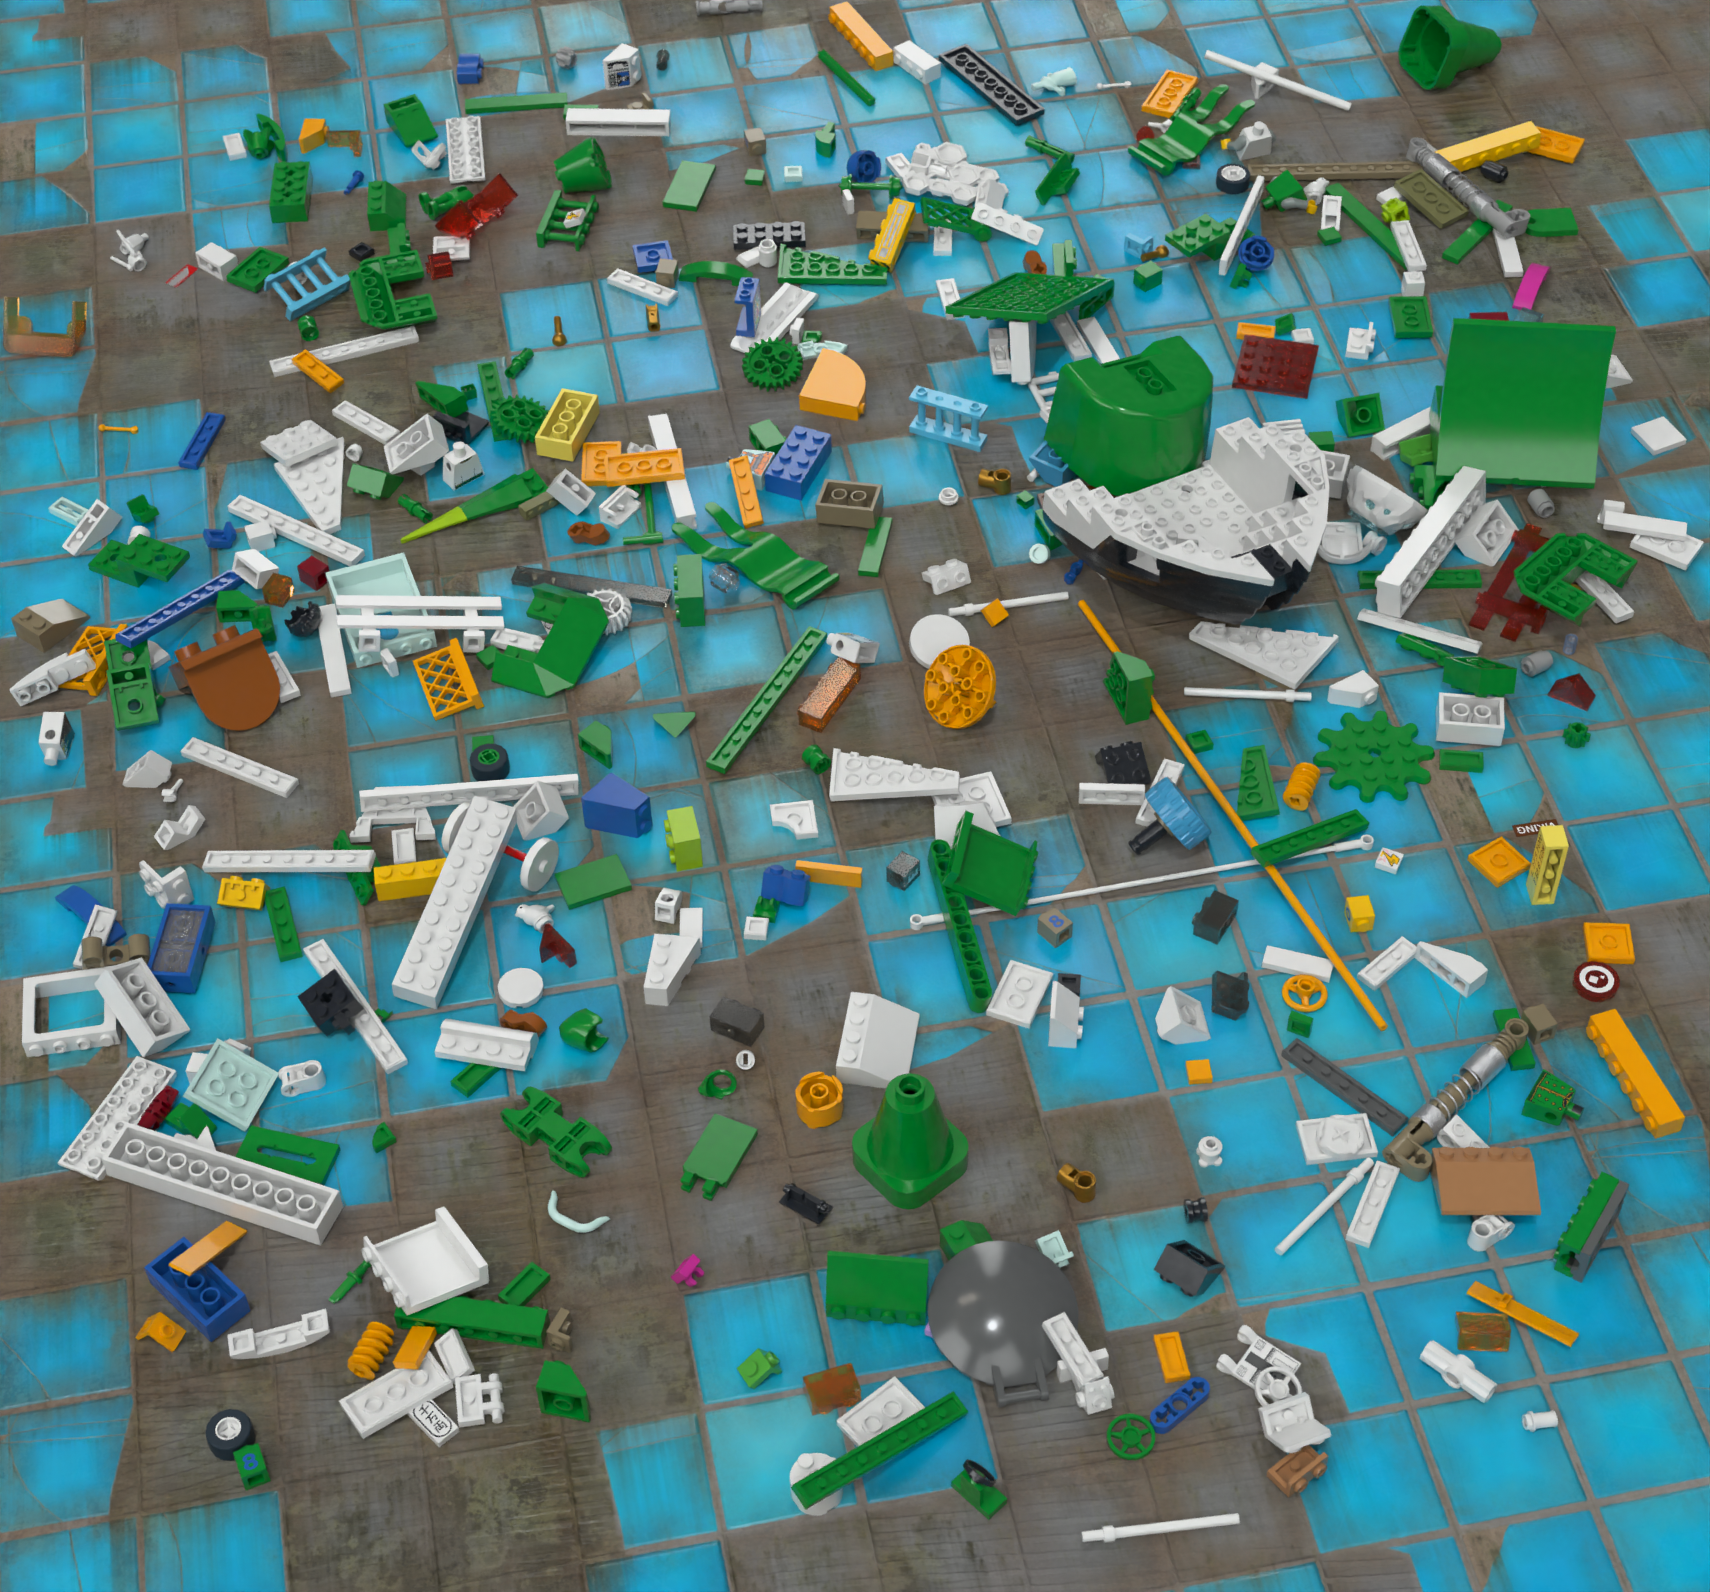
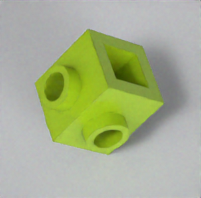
M1397 197L1381 205V216L1385 223L1391 225V222L1410 221L1407 204L1400 201Z

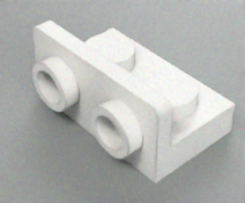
M1373 322L1369 323V330L1361 328L1349 329L1345 357L1368 360L1369 352L1373 353L1376 329H1373Z

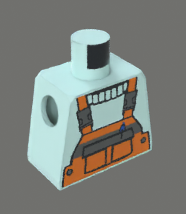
M745 449L739 457L748 456L755 487L762 491L765 486V472L774 460L775 453ZM728 457L727 468L730 469L729 460L734 459V457Z

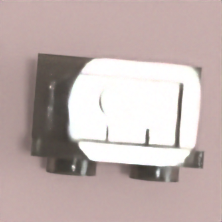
M1216 971L1212 975V1012L1235 1021L1247 1012L1249 1008L1248 973L1242 972L1237 978L1220 971Z

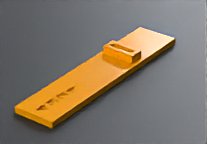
M225 1221L171 1261L169 1266L191 1276L247 1234V1230Z
M1475 1281L1466 1293L1570 1347L1579 1336V1333L1512 1299L1513 1296L1506 1292L1501 1294Z

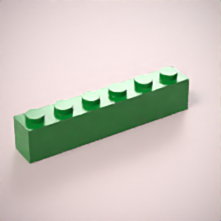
M466 1296L452 1297L410 1315H406L401 1307H396L394 1313L396 1325L399 1329L410 1330L412 1326L435 1327L437 1334L444 1335L453 1328L458 1330L462 1338L540 1349L544 1347L547 1336L546 1331L550 1325L548 1310L541 1307H524L515 1303H496L492 1300H474Z

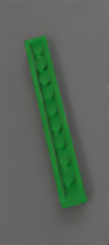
M810 626L806 629L707 759L706 767L726 774L827 640V632Z

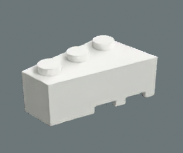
M654 934L644 983L645 1004L668 1006L681 987V982L685 975L689 974L692 964L701 955L700 937Z

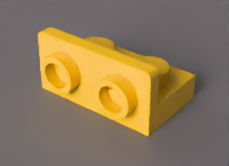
M230 876V879L222 878L217 904L219 906L262 911L266 891L270 890V887L264 883V880L252 878L251 881H243V878L238 876Z

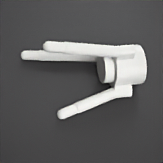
M117 230L116 232L131 253L128 256L129 264L113 256L110 259L126 267L129 271L133 269L137 272L142 271L147 262L144 260L140 250L135 252L123 234Z

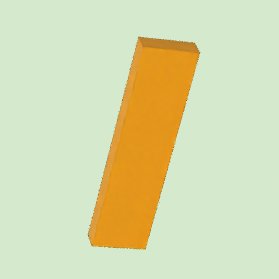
M745 455L729 460L745 529L764 524L748 456Z

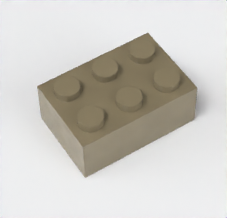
M825 479L815 504L817 523L875 529L884 504L883 486L881 484Z

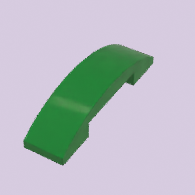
M256 114L259 130L262 132L266 127L270 128V136L275 140L276 154L281 162H287L288 151L282 129L269 117Z
M701 261L683 266L679 275V281L697 282L698 277L732 280V286H739L741 277L753 278V273L730 263Z

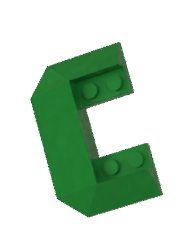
M417 249L364 259L359 263L360 267L356 271L352 270L349 273L361 322L380 329H402L437 322L438 318L430 293L394 300L389 285L425 277Z
M1557 533L1516 568L1514 576L1522 594L1545 609L1580 627L1584 614L1595 605L1596 598L1575 588L1571 584L1585 571H1588L1622 589L1637 565L1638 560L1586 533H1577L1576 536H1566L1565 533Z
M542 583L532 587L535 597L526 614L529 618L553 624L538 653L511 645L507 646L503 654L496 652L491 681L544 698H550L555 695V692L565 688L569 690L576 686L609 624V619L599 598Z

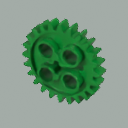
M769 337L768 342L761 339L760 345L755 342V348L749 347V352L744 353L745 358H742L744 377L747 378L748 383L752 382L753 387L759 385L760 390L766 387L767 392L771 388L777 392V387L784 390L785 384L790 387V381L797 382L796 376H801L800 371L803 370L801 351H798V347L793 346L791 341L786 344L785 338L781 342H779L778 337H776L775 341H772Z
M508 395V399L501 397V401L496 400V404L492 405L489 417L492 428H496L497 433L502 432V437L509 436V440L515 438L517 443L519 440H523L524 443L530 440V442L534 443L535 436L549 410H545V405L539 406L540 401L534 403L533 398L527 400L526 396L519 398L516 395L515 398H512Z

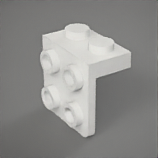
M144 860L139 862L141 868L139 874L146 884L144 889L150 897L154 896L161 908L164 909L167 903L189 904L194 900L186 871L181 866L161 878Z
M1305 1392L1258 1408L1265 1438L1284 1452L1295 1453L1300 1451L1301 1447L1309 1444H1320L1326 1438L1331 1437L1330 1429L1314 1419L1310 1398Z

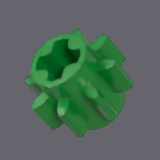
M1580 722L1569 723L1568 728L1564 729L1562 737L1566 738L1565 744L1572 748H1584L1591 736L1590 733H1587L1589 727Z

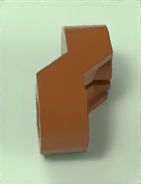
M1030 250L1025 254L1023 266L1028 273L1046 274V264L1041 260L1038 252Z
M581 521L571 525L567 531L574 543L586 542L594 546L605 543L610 537L609 531L601 523L591 525Z
M509 1009L499 1019L503 1028L535 1032L538 1034V1038L547 1030L545 1021L534 1012L519 1014Z

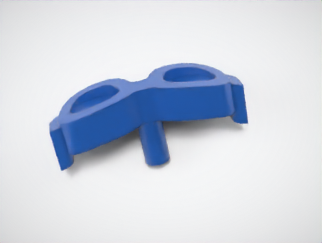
M1082 560L1072 563L1070 572L1064 575V581L1067 584H1073L1076 576L1081 573L1083 568Z

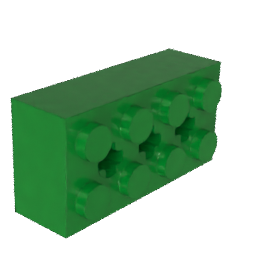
M310 161L274 164L269 201L272 223L308 222L313 183Z

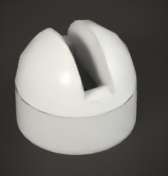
M352 444L346 450L347 457L352 461H358L363 454L362 448L358 444Z
M742 1050L737 1054L736 1063L741 1069H750L755 1063V1056L749 1050ZM744 1053L748 1054V1064H743Z

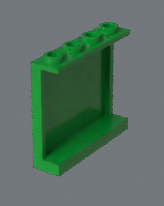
M965 811L956 827L942 885L1016 916L1020 909H1025L1029 897L1026 895L1032 886L1030 878L1035 871L1033 863L1036 861L1039 853L1036 851L1038 841L1035 840L1030 848H1026L971 824L974 814Z

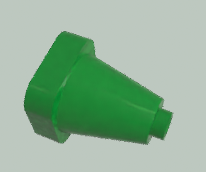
M1419 6L1413 12L1398 50V58L1402 68L1422 88L1445 89L1451 85L1457 73L1492 62L1500 53L1502 43L1494 30L1455 19L1443 6Z
M902 1074L889 1082L876 1116L855 1132L852 1139L853 1164L855 1169L892 1205L901 1209H915L927 1203L964 1175L968 1167V1141L965 1135L945 1117L931 1082L918 1074Z

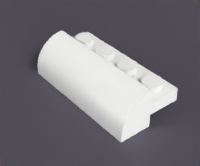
M445 1019L441 1024V1035L434 1052L435 1057L526 1071L529 1059L534 1056L539 1038L535 1032Z

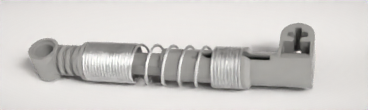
M1418 137L1410 140L1406 154L1407 159L1418 162L1423 166V170L1443 188H1446L1447 192H1452L1453 197H1458L1459 202H1464L1463 205L1465 207L1469 206L1470 212L1478 219L1489 223L1505 238H1511L1526 232L1530 219L1529 212L1523 209L1503 212L1496 201L1479 189L1477 185L1473 184L1471 180H1468L1465 175H1462L1461 171L1442 155L1431 151L1427 147L1426 140Z

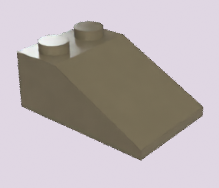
M61 598L28 606L12 617L11 620L18 637L45 653L89 620L90 616Z

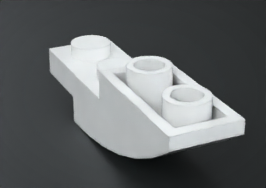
M86 649L70 656L64 653L26 675L10 688V692L18 704L23 706L57 691L58 685L96 669V664Z

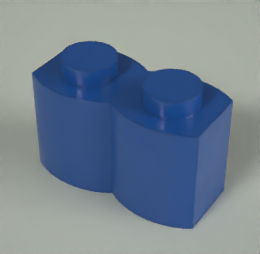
M480 53L459 54L457 65L458 84H478L479 79H482L484 59L480 57Z
M780 865L768 866L763 872L761 896L769 900L775 898L776 901L803 906L808 901L811 876L805 874L802 870L788 871Z

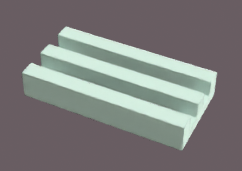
M64 497L58 499L48 508L51 514L75 526L79 524L88 512V509Z

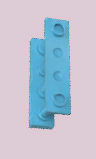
M325 247L313 251L304 259L276 274L268 275L265 279V292L274 288L288 305L286 317L289 321L347 291L350 287L349 276L346 274L338 277L325 262L327 252ZM319 264L332 282L323 285L310 268ZM304 272L317 290L313 293H308L295 276ZM289 280L303 298L293 301L280 284Z
M916 386L909 396V400L918 402V415L910 424L909 432L981 452L987 442V434L979 432V420L984 416L988 405ZM926 405L936 407V420L926 417ZM943 410L954 412L953 425L943 422ZM961 415L971 417V430L961 427Z

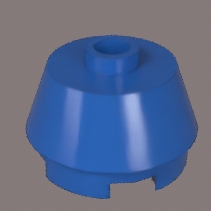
M1252 236L1244 240L1239 247V259L1242 264L1247 265L1245 268L1247 271L1258 272L1264 270L1274 260V248L1267 242L1265 237Z

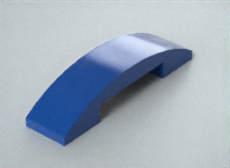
M72 885L55 897L56 901L68 912L72 910L87 925L95 904L102 906L89 893L75 885ZM116 919L106 946H112L127 935Z

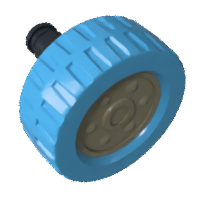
M1165 777L1145 793V798L1154 809V815L1157 819L1136 835L1132 841L1130 840L1128 844L1137 855H1140L1142 851L1147 850L1165 834L1169 833L1190 850L1207 838L1212 831L1176 784L1169 777Z

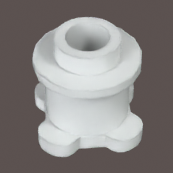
M1207 1136L1200 1140L1196 1154L1199 1155V1165L1205 1168L1208 1165L1220 1166L1222 1164V1158L1219 1156L1222 1152V1143L1218 1138Z

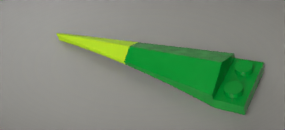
M534 468L519 475L513 474L401 538L400 541L401 543H406L467 520L518 508L520 504L544 493L548 486Z

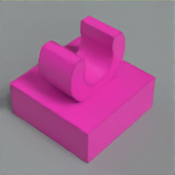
M694 1254L690 1255L682 1261L670 1278L677 1284L684 1280L689 1287L695 1286L697 1282L693 1280L692 1273L699 1278L704 1275V1271L696 1267L700 1259Z

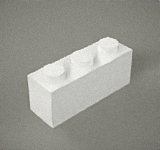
M910 40L893 47L894 63L922 83L927 84L941 77V63Z

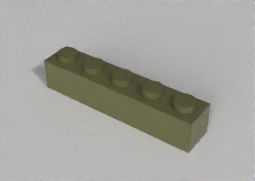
M545 491L520 504L519 512L528 521L555 507L560 502Z

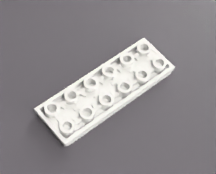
M480 116L446 119L450 184L464 181H486Z
M784 283L761 308V316L755 337L735 336L730 348L745 353L749 352V347L755 348V342L760 345L761 339L768 342L769 337L772 341H775L776 337H778L780 341L790 330V326L794 325L796 318H801L819 298V294Z
M136 1056L58 1161V1165L98 1181L103 1180L107 1173L101 1159L125 1122L137 1125L142 1114L153 1099L167 1085L171 1086L173 1084L177 1071Z

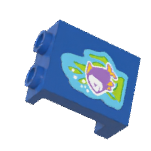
M741 277L735 296V303L744 304L746 307H742L736 328V336L755 337L761 316L760 280L758 278Z

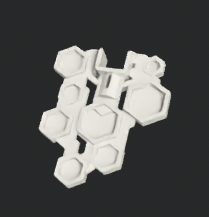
M945 142L932 149L929 144L920 143L916 145L912 155V163H910L902 182L906 193L920 196L926 191H931L933 195L941 197L944 195L951 196L954 203L965 206L975 201L978 190L976 185L990 178L1005 189L1004 198L1008 197L1009 193L1006 185L999 183V176L996 170L968 164L963 146Z

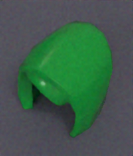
M587 1008L576 1011L559 1026L562 1040L569 1046L579 1050L595 1052L609 1040L607 1036L600 1034L596 1030L597 1025L602 1024L603 1019Z

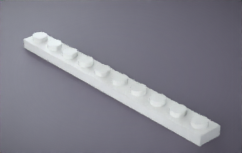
M578 774L359 791L361 812L455 805L464 802L471 803L474 796L491 801L519 800L537 780L557 787L560 796L578 795Z

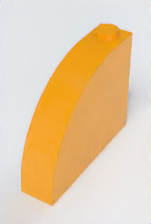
M822 348L799 395L800 410L858 421L866 408V381L863 371L856 362L846 355Z

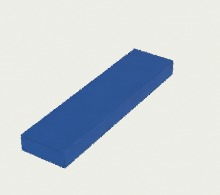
M206 413L178 462L179 467L198 470L226 420L225 415Z

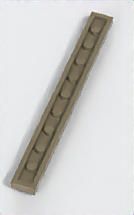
M1401 161L1247 165V169L1250 172V181H1256L1258 175L1264 176V181H1271L1273 177L1279 176L1285 170H1288L1296 180L1310 181L1324 178L1325 180L1399 179L1419 169L1423 170V166L1418 162Z

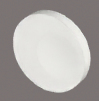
M940 614L926 616L919 620L913 627L909 639V647L913 657L918 663L928 669L936 657L944 650L956 645L970 646L969 636L963 625L952 617Z

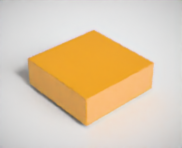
M998 598L980 610L991 627L1009 615Z
M1209 1059L1186 1061L1185 1068L1189 1085L1212 1083L1213 1077Z

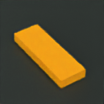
M306 349L292 358V364L329 393H332L344 384V379Z
M796 861L795 870H802L805 874L811 876L810 882L862 887L863 875L862 868Z

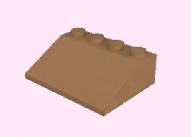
M1432 1148L1430 1174L1441 1215H1541L1535 1164L1530 1148Z

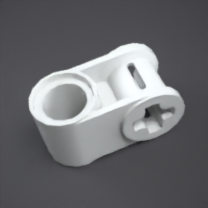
M316 1060L285 1066L278 1072L279 1078L282 1080L281 1093L286 1097H294L302 1093L316 1091L323 1088L326 1084L322 1066Z
M1484 1215L1472 1223L1467 1240L1468 1245L1475 1251H1485L1498 1241L1505 1239L1514 1230L1515 1224L1512 1221L1508 1222L1502 1215Z

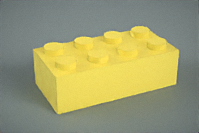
M562 388L535 436L537 455L573 462L600 413L598 395Z

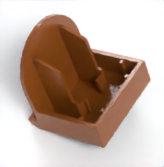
M233 625L212 635L217 645L202 652L198 642H194L174 651L179 662L168 668L178 689L189 686L202 713L217 726L236 731L251 729L267 720L275 710L280 695L279 679L261 640L262 635L257 628L240 635L236 625Z

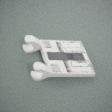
M1243 1325L1239 1329L1237 1339L1251 1346L1238 1364L1228 1355L1222 1354L1218 1359L1216 1367L1221 1372L1231 1374L1254 1389L1256 1378L1266 1368L1282 1367L1295 1374L1301 1363L1257 1336L1247 1325ZM1270 1372L1274 1380L1281 1379L1284 1381L1287 1378L1282 1373ZM1265 1375L1260 1381V1391L1266 1390L1269 1385Z

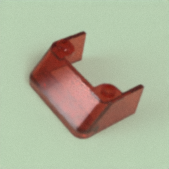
M499 173L474 197L465 203L460 200L435 224V227L439 232L462 240L464 238L469 240L476 234L474 231L495 216L500 218L506 212L504 209L519 195Z

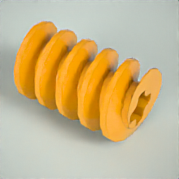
M1305 762L1299 763L1294 767L1291 778L1283 793V800L1291 809L1297 811L1307 809L1321 776L1317 766Z
M370 1322L366 1327V1331L362 1334V1339L358 1341L357 1347L353 1350L352 1356L348 1359V1369L361 1378L373 1380L375 1374L372 1371L377 1372L380 1369L377 1363H383L385 1360L383 1355H387L389 1352L387 1347H391L394 1343L390 1338L394 1336L393 1330L382 1323Z

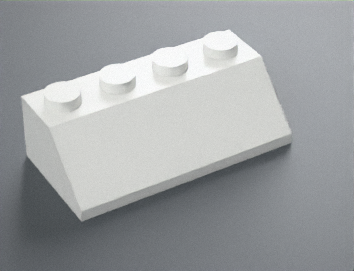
M142 957L106 968L94 985L142 1057L164 1050L190 1031V1028Z

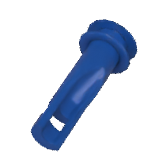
M354 171L352 180L343 192L344 195L346 193L349 194L359 181H363L364 174L361 171Z

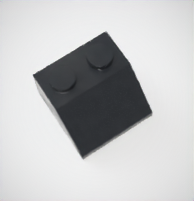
M1181 1240L1166 1245L1154 1270L1160 1274L1159 1277L1168 1283H1175L1181 1287V1292L1193 1297L1204 1294L1224 1270L1225 1265L1186 1240Z

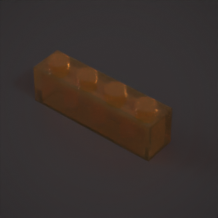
M838 656L835 662L829 665L824 677H820L815 689L809 692L806 701L798 707L799 725L822 733L861 680V665Z

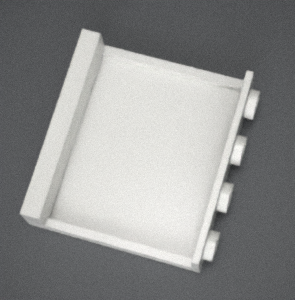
M444 1206L435 1209V1222L373 1245L367 1236L363 1237L364 1248L361 1251L364 1260L370 1262L375 1276L382 1279L385 1290L392 1293L396 1306L398 1308L401 1307L406 1315L489 1283L488 1264Z

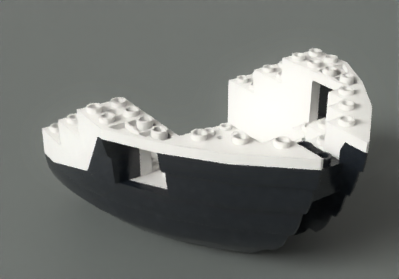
M1247 417L1215 430L1209 465L1113 498L1104 486L1089 490L1080 479L1044 492L1043 519L1046 526L1068 550L1091 569L1117 586L1153 603L1200 617L1239 624L1245 619L1252 618L1257 609L1265 605L1271 610H1275L1283 603L1285 605L1288 604L1294 594H1298L1301 590L1303 583L1307 582L1327 525L1330 487L1325 454L1302 430L1285 435L1275 423L1259 429ZM1177 534H1199L1216 548L1202 552L1192 539L1176 545Z

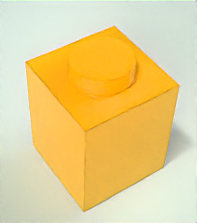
M1369 895L1347 897L1344 913L1350 932L1373 930L1375 913Z

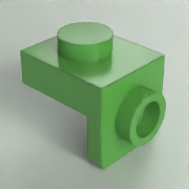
M760 1348L754 1351L737 1367L747 1385L752 1389H755L772 1372L778 1375L782 1372L778 1365L780 1362L778 1357L772 1351L767 1352Z

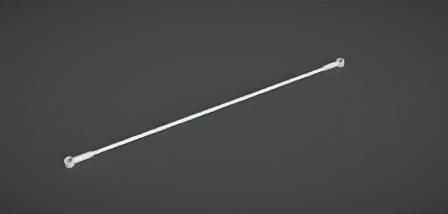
M1363 835L1358 840L1335 843L1334 846L1313 849L1292 858L1358 848L1370 850L1373 847L1374 839L1370 835ZM1255 859L1029 899L1027 905L1247 867L1260 863ZM989 906L969 910V914L976 915L999 911L1000 909ZM942 913L923 917L919 914H914L910 917V927L913 930H920L924 925L945 922Z

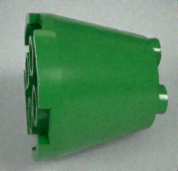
M590 137L585 139L557 160H554V165L557 169L555 175L558 181H562V188L565 194L605 190L612 187L611 174L607 170L604 153L596 138Z

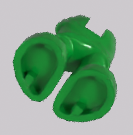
M465 185L458 186L436 198H431L426 192L418 195L424 213L428 214L431 220L439 218L440 215L452 208L458 210L459 207L474 200L473 193Z

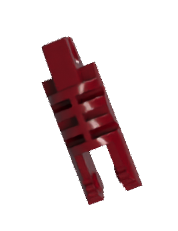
M167 1085L149 1104L137 1125L153 1131L159 1128L164 1122L165 1117L172 1111L179 1097V1091Z

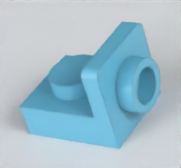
M1131 233L1125 236L1124 251L1141 259L1140 256L1153 250L1152 236L1147 237L1145 240Z

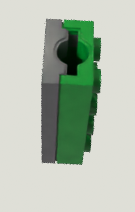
M1601 1172L1597 1180L1594 1178L1591 1180L1587 1189V1196L1581 1198L1577 1207L1578 1212L1576 1214L1573 1213L1567 1225L1569 1227L1566 1232L1563 1231L1557 1245L1559 1246L1553 1256L1557 1260L1554 1270L1570 1278L1573 1277L1572 1279L1582 1283L1621 1212L1630 1184L1619 1181V1179L1604 1172Z

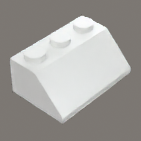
M1497 499L1480 505L1454 542L1464 556L1492 567L1497 563L1519 529Z

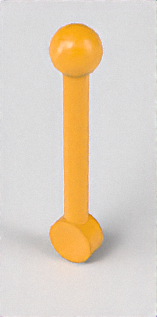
M104 424L99 425L101 432L105 430L127 431L132 434L139 432L137 426L125 428L109 427Z

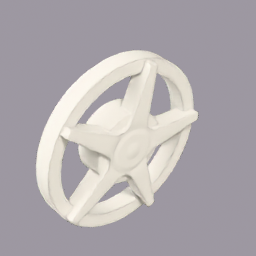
M1269 1367L1263 1370L1256 1378L1254 1386L1255 1396L1262 1406H1266L1269 1404L1262 1396H1269L1274 1400V1403L1291 1397L1292 1395L1289 1394V1387L1287 1385L1290 1379L1295 1385L1297 1394L1302 1393L1300 1382L1292 1372L1285 1368ZM1270 1372L1282 1373L1287 1378L1284 1381L1281 1379L1274 1380ZM1265 1375L1269 1385L1266 1390L1260 1391V1381Z

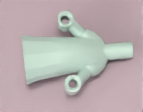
M1069 67L1053 74L1048 73L1047 77H1043L1040 82L1032 84L1031 87L1033 91L1046 88L1051 91L1054 90L1060 96H1064V87L1076 85L1077 77L1074 70Z

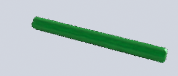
M824 49L818 51V58L868 106L875 104V98Z

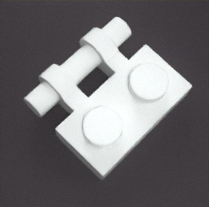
M480 1374L455 1378L459 1428L485 1424L484 1415L487 1414L492 1415L493 1423H501L503 1421L504 1403L501 1402L503 1387L499 1381L498 1374H490L489 1382L482 1383ZM489 1394L491 1402L483 1403V1395Z

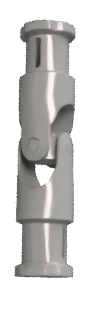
M762 0L696 1L697 16L706 13L716 15L733 13L734 11L740 13L749 12L750 10L762 11ZM726 1V11H721L718 6L721 2Z

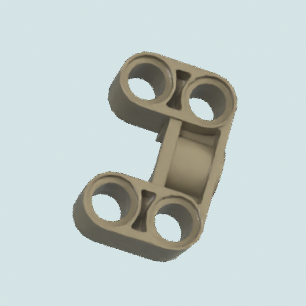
M134 934L128 938L129 944L107 947L103 946V941L99 937H86L82 939L83 970L114 966L141 957L146 965H148L150 959L149 936L146 934ZM116 956L122 958L120 961L117 962L111 960L113 957Z

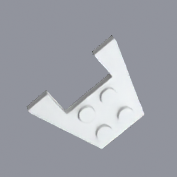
M413 786L375 787L374 790H375V789L413 787ZM426 807L366 811L362 817L358 818L355 830L351 831L350 841L351 843L370 842L372 825L416 823V840H435L436 834Z

